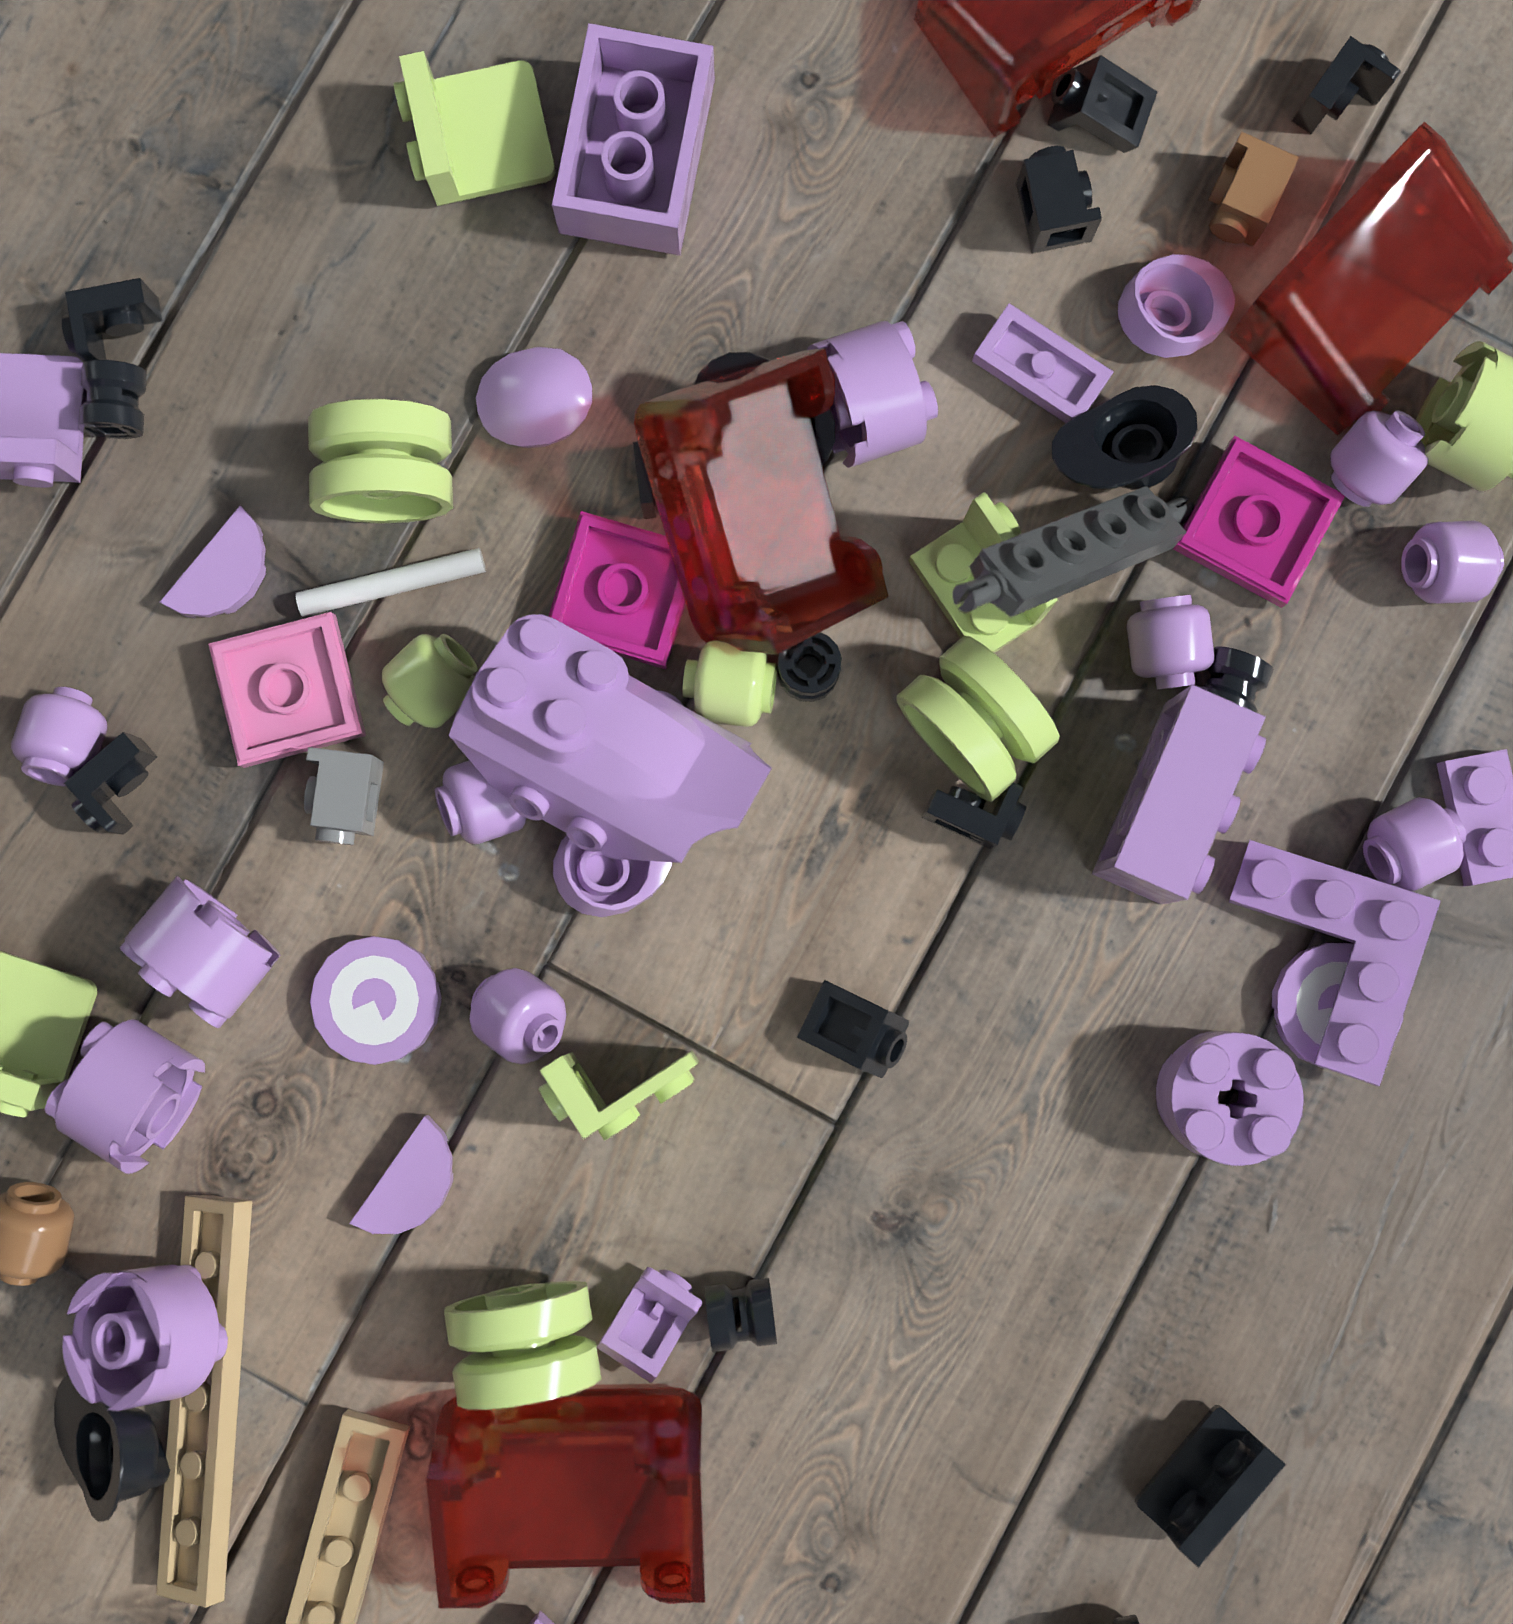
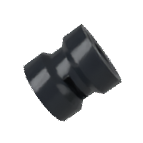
M90 360L84 362L81 371V386L87 391L86 402L79 408L78 428L85 433L106 438L132 439L141 437L144 432V414L138 408V398L145 394L147 372L145 369L134 364L115 360Z
M813 630L795 633L787 639L779 652L777 673L780 685L789 696L804 702H814L825 698L831 693L841 672L842 657L838 645L830 636Z
M1224 646L1214 647V662L1207 668L1211 677L1207 680L1206 685L1199 688L1257 713L1258 710L1254 704L1255 694L1267 688L1274 671L1273 667L1266 661L1247 652Z
M769 1278L750 1280L744 1288L731 1289L724 1283L705 1286L706 1311L712 1352L732 1350L737 1342L752 1341L757 1346L777 1344ZM734 1299H739L742 1331L737 1332Z

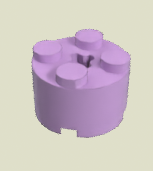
M880 321L811 344L807 349V370L818 367L821 383L813 388L828 402L835 419V443L832 451L834 454L843 450L847 451L848 455L842 463L847 468L921 444L926 436L927 421L938 416L937 400L931 385L926 380L921 382L919 380L912 360L915 357L913 336L909 327L903 321L894 324Z
M179 876L173 879L125 937V942L120 947V950L126 956L142 967L138 974L148 984L168 997H171L176 989L192 999L188 1004L189 1007L199 1017L216 1028H220L228 1018H231L281 956L277 949L258 931L254 930L247 937L250 931L236 919L238 915L194 883L186 879L182 881Z
M127 1020L115 1027L102 1022L84 1040L81 1047V1055L84 1058L78 1064L70 1079L61 1082L53 1090L46 1102L45 1113L55 1119L56 1127L61 1133L122 1172L130 1174L141 1170L149 1163L140 1156L152 1144L164 1149L182 1128L192 1112L202 1089L201 1085L193 1081L194 1072L205 1073V1064L201 1059L137 1020Z
M1210 1031L1198 1034L1187 1040L1165 1061L1157 1080L1156 1101L1159 1114L1166 1127L1188 1150L1222 1164L1244 1166L1262 1162L1272 1156L1281 1154L1287 1149L1301 1120L1303 1089L1292 1058L1274 1044L1251 1034ZM1231 1088L1238 1091L1237 1103H1232L1228 1107L1218 1102L1219 1091H1228Z
M191 1265L153 1266L102 1273L90 1278L75 1293L67 1314L76 1313L73 1334L63 1336L65 1366L78 1393L92 1404L102 1402L110 1407L108 1410L115 1411L177 1399L191 1394L206 1380L214 1362L223 1358L228 1347L227 1333L225 1328L219 1323L212 1296L202 1282L198 1270Z

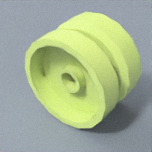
M389 399L348 400L330 403L311 412L308 417L309 450L315 457L323 461V463L314 467L309 474V506L314 512L330 518L353 522L402 523L433 519L446 515L453 509L452 476L446 468L437 464L452 452L451 420L446 412L425 404Z
M963 636L939 657L941 676L945 683L938 678L919 675L896 696L897 703L917 734L949 770L981 798L992 802L1016 780L1015 764L1010 755L1016 759L1035 763L1059 741L1060 735L1043 705L1009 666L984 644L972 637Z
M560 1281L513 1286L464 1299L444 1309L449 1346L462 1351L476 1352L462 1359L453 1368L457 1406L465 1409H496L537 1403L573 1394L589 1388L601 1380L596 1342L586 1337L570 1335L584 1328L592 1320L587 1282Z

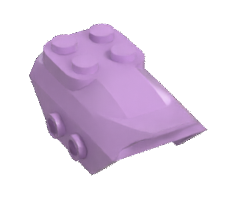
M545 615L524 616L517 619L507 629L476 674L456 714L449 733V737L488 783L508 798L510 805L516 812L531 820H544L566 832L569 839L580 848L590 852L600 851L613 859L682 863L692 844L721 830L739 827L772 769L751 749L750 745L752 743L684 707L673 695L664 691H656L630 676L625 662L613 650L558 620Z

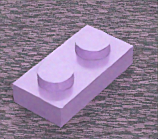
M1010 303L985 337L972 359V362L1065 423L1089 410L1113 374L1112 370Z
M1507 749L1437 763L1446 808L1453 810L1459 816L1466 830V840L1463 842L1464 856L1460 865L1463 885L1472 886L1513 878V774Z

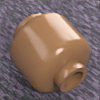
M23 1182L10 1186L8 1191L0 1194L1 1281L17 1286L31 1285L37 1282L38 1278L49 1276L62 1268L67 1257L75 1218L71 1206L62 1199L60 1191L56 1188L42 1183Z

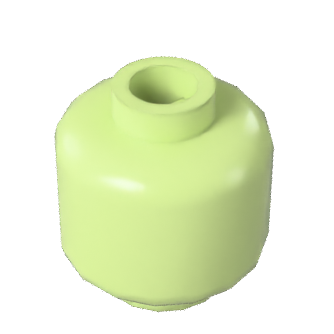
M421 634L414 638L383 668L382 683L388 693L383 698L384 704L398 721L407 726L417 722L424 727L438 728L459 710L474 680L473 674L478 670L477 665L462 645L452 637L442 634L437 638L432 635Z
M718 640L710 641L701 649L699 660L687 659L683 676V697L694 698L696 713L713 723L744 727L753 726L758 722L762 713H772L777 682V663L768 662L765 650L758 645Z

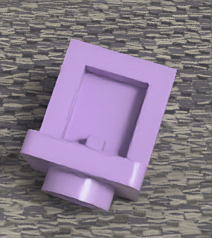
M647 1267L634 1284L597 1345V1349L652 1383L658 1376L687 1324L696 1315L703 1302L691 1294L693 1291L691 1285L681 1276L669 1270L661 1269L657 1272Z

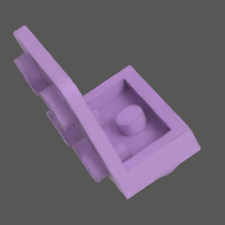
M0 353V479H10L20 485L39 488L52 487L53 481L81 482L84 432L78 428L79 408L86 402L87 391L81 386V371L84 362L74 356Z

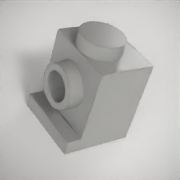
M308 747L306 760L319 766L317 776L309 777L304 795L305 813L312 814L310 825L317 828L315 840L334 844L354 845L355 834L374 836L384 762L370 754Z

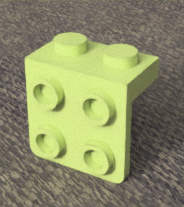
M424 51L399 56L404 81L394 83L395 95L403 122L413 120L417 137L416 141L407 142L410 164L416 181L427 180L437 206L548 182L554 177L555 165L533 68L528 62L520 60L434 79Z
M0 951V1112L17 1117H27L29 1110L45 1108L46 1102L53 1090L61 1082L68 1079L97 996V987L89 979Z
M691 1050L612 1103L606 1105L577 1058L571 1052L562 1055L540 1070L547 1083L538 1089L558 1121H562L569 1116L583 1139L598 1130L605 1141L638 1119L637 1117L640 1116V1113L635 1105L654 1093L661 1104L692 1084L695 1079L689 1070L697 1065L699 1060Z

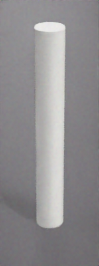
M476 548L297 592L296 601L301 616L305 617L484 573L486 569L481 550Z

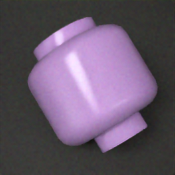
M1380 411L1366 412L1334 447L1330 454L1331 466L1334 470L1331 479L1335 487L1349 500L1364 507H1368L1372 503L1386 505L1395 502L1428 464L1425 446L1421 441L1425 436L1422 426L1414 418L1402 411H1395L1392 415Z
M1478 521L1428 523L1420 528L1412 540L1407 543L1401 559V570L1407 585L1413 589L1420 599L1430 604L1480 601L1489 595L1504 566V554L1496 537L1489 527Z
M1191 595L1140 602L1141 612L1133 614L1127 621L1133 672L1143 678L1155 677L1157 689L1195 685L1194 672L1209 668L1214 662L1215 657L1208 610L1200 605H1192Z
M56 687L53 694H38L26 701L11 742L12 752L22 763L21 770L23 773L47 784L66 786L64 783L101 751L107 733V721L97 709L91 706L93 700L89 695L69 687Z
M470 760L447 768L443 776V786L435 788L438 809L448 833L451 836L460 834L470 844H480L518 831L523 828L526 822V817L520 815L512 808L508 798L493 788Z
M1419 797L1375 818L1370 823L1367 833L1368 840L1364 841L1363 853L1368 867L1380 882L1413 892L1456 871L1460 867L1464 856L1463 842L1466 840V830L1461 819L1453 810L1449 808L1443 809L1433 800Z
M511 968L491 975L476 988L472 996L469 1019L472 1032L482 1043L509 1062L525 1064L538 1060L558 1045L565 1026L566 1008L564 1000L555 989L528 971Z

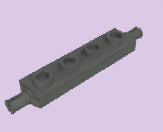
M1145 486L982 549L970 565L974 579L954 587L952 594L954 604L962 603L959 610L967 613L975 608L991 603L995 604L996 607L1010 617L1030 610L1173 549L1186 534V531L1180 524L1186 522L1195 507L1194 503L1186 504L1190 498L1184 495L1165 503Z

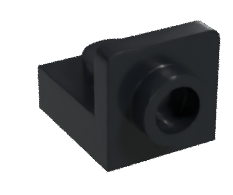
M1350 36L1294 116L1292 122L1312 135L1326 115L1337 121L1355 94L1372 105H1377L1396 81L1401 71L1389 62L1387 55L1382 50L1370 44H1362Z
M1099 55L1081 65L1069 68L1058 79L1052 92L1054 106L1048 120V126L1059 132L1078 124L1119 151L1126 153L1139 147L1158 91L1104 56Z
M141 278L65 292L69 314L63 315L61 318L63 335L69 350L72 353H77L85 362L90 360H107L102 333L106 332L111 336H130L142 332L146 324L162 322L159 298Z
M122 732L64 783L77 798L71 804L73 810L96 832L104 828L107 832L124 835L133 827V824L110 798L115 794L117 797H123L141 785L149 775L145 768L157 758V755L142 738Z
M1013 782L1001 793L992 814L983 810L986 800L970 791L951 786L947 794L937 789L932 794L922 818L991 849L998 845L1001 837L1011 841L1017 832L1027 806L1017 802L1023 786Z
M824 980L797 1038L862 1071L883 1078L888 1068L894 1067L905 1051L907 1045V1034L905 1032L909 1026V1020Z

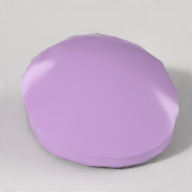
M1172 254L1153 260L1125 285L1118 302V317L1122 329L1130 341L1146 353L1164 358L1185 356L1213 342L1224 330L1234 310L1235 296L1232 285L1223 272L1208 261L1190 255Z
M544 347L530 348L509 353L494 363L484 374L476 396L477 411L483 427L491 436L509 445L526 448L545 447L566 439L583 423L592 404V385L588 373L580 361L565 351Z
M566 836L561 840L553 860V877L558 892L569 906L582 914L607 917L628 912L653 896L663 884L672 866V862L613 859L600 851L590 852L584 850Z

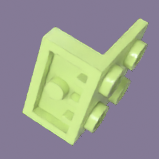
M983 492L972 500L962 523L911 555L909 563L959 637H972L995 653L1038 625L1058 599L1055 598L1013 617L1008 616L996 607L995 604L987 603L967 613L959 610L962 603L954 604L952 598L954 587L974 579L970 565L981 550L1021 534L1020 527L1007 506L1002 502L994 505L988 495Z

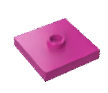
M1234 435L1227 444L1196 501L1194 509L1183 525L1186 534L1173 550L1282 608L1288 604L1345 496L1341 492Z
M581 511L548 617L554 618L604 645L619 656L666 669L700 560L702 546Z

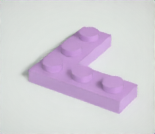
M1250 840L1229 900L1230 903L1354 943L1314 1065L1375 1086H1380L1440 900Z

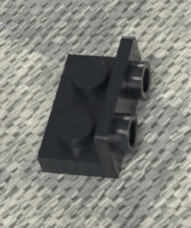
M1214 1405L1135 1497V1503L1141 1511L1165 1531L1177 1549L1199 1568L1286 1464L1222 1406Z

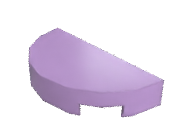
M241 505L163 597L160 603L186 617L209 618L222 613L230 614L236 612L254 597L266 574V567L264 566L266 549L262 539L263 533L261 528Z
M429 1115L424 1116L349 1224L372 1234H399L422 1225L443 1205L453 1183V1157L447 1144L448 1139L445 1132Z

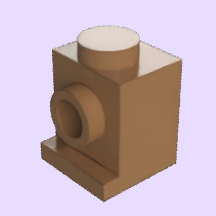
M1241 132L1223 164V169L1208 199L1218 205L1209 224L1211 232L1216 237L1229 243L1240 244L1244 242L1254 246L1268 226L1299 157Z

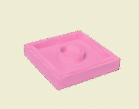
M328 612L208 644L238 766L246 768L307 752L308 747L322 748L366 736L337 618L334 613Z

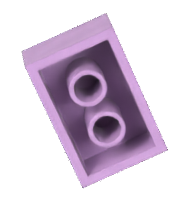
M588 23L552 202L560 234L681 255L715 81L713 46Z
M1194 685L1189 686L1164 704L1092 874L1159 904L1188 900L1191 892L1199 894L1205 887L1214 867L1215 858L1207 855L1217 831L1225 834L1237 814L1241 799L1234 796L1233 793L1242 772L1250 774L1254 770L1264 750L1266 738L1258 734L1266 717Z

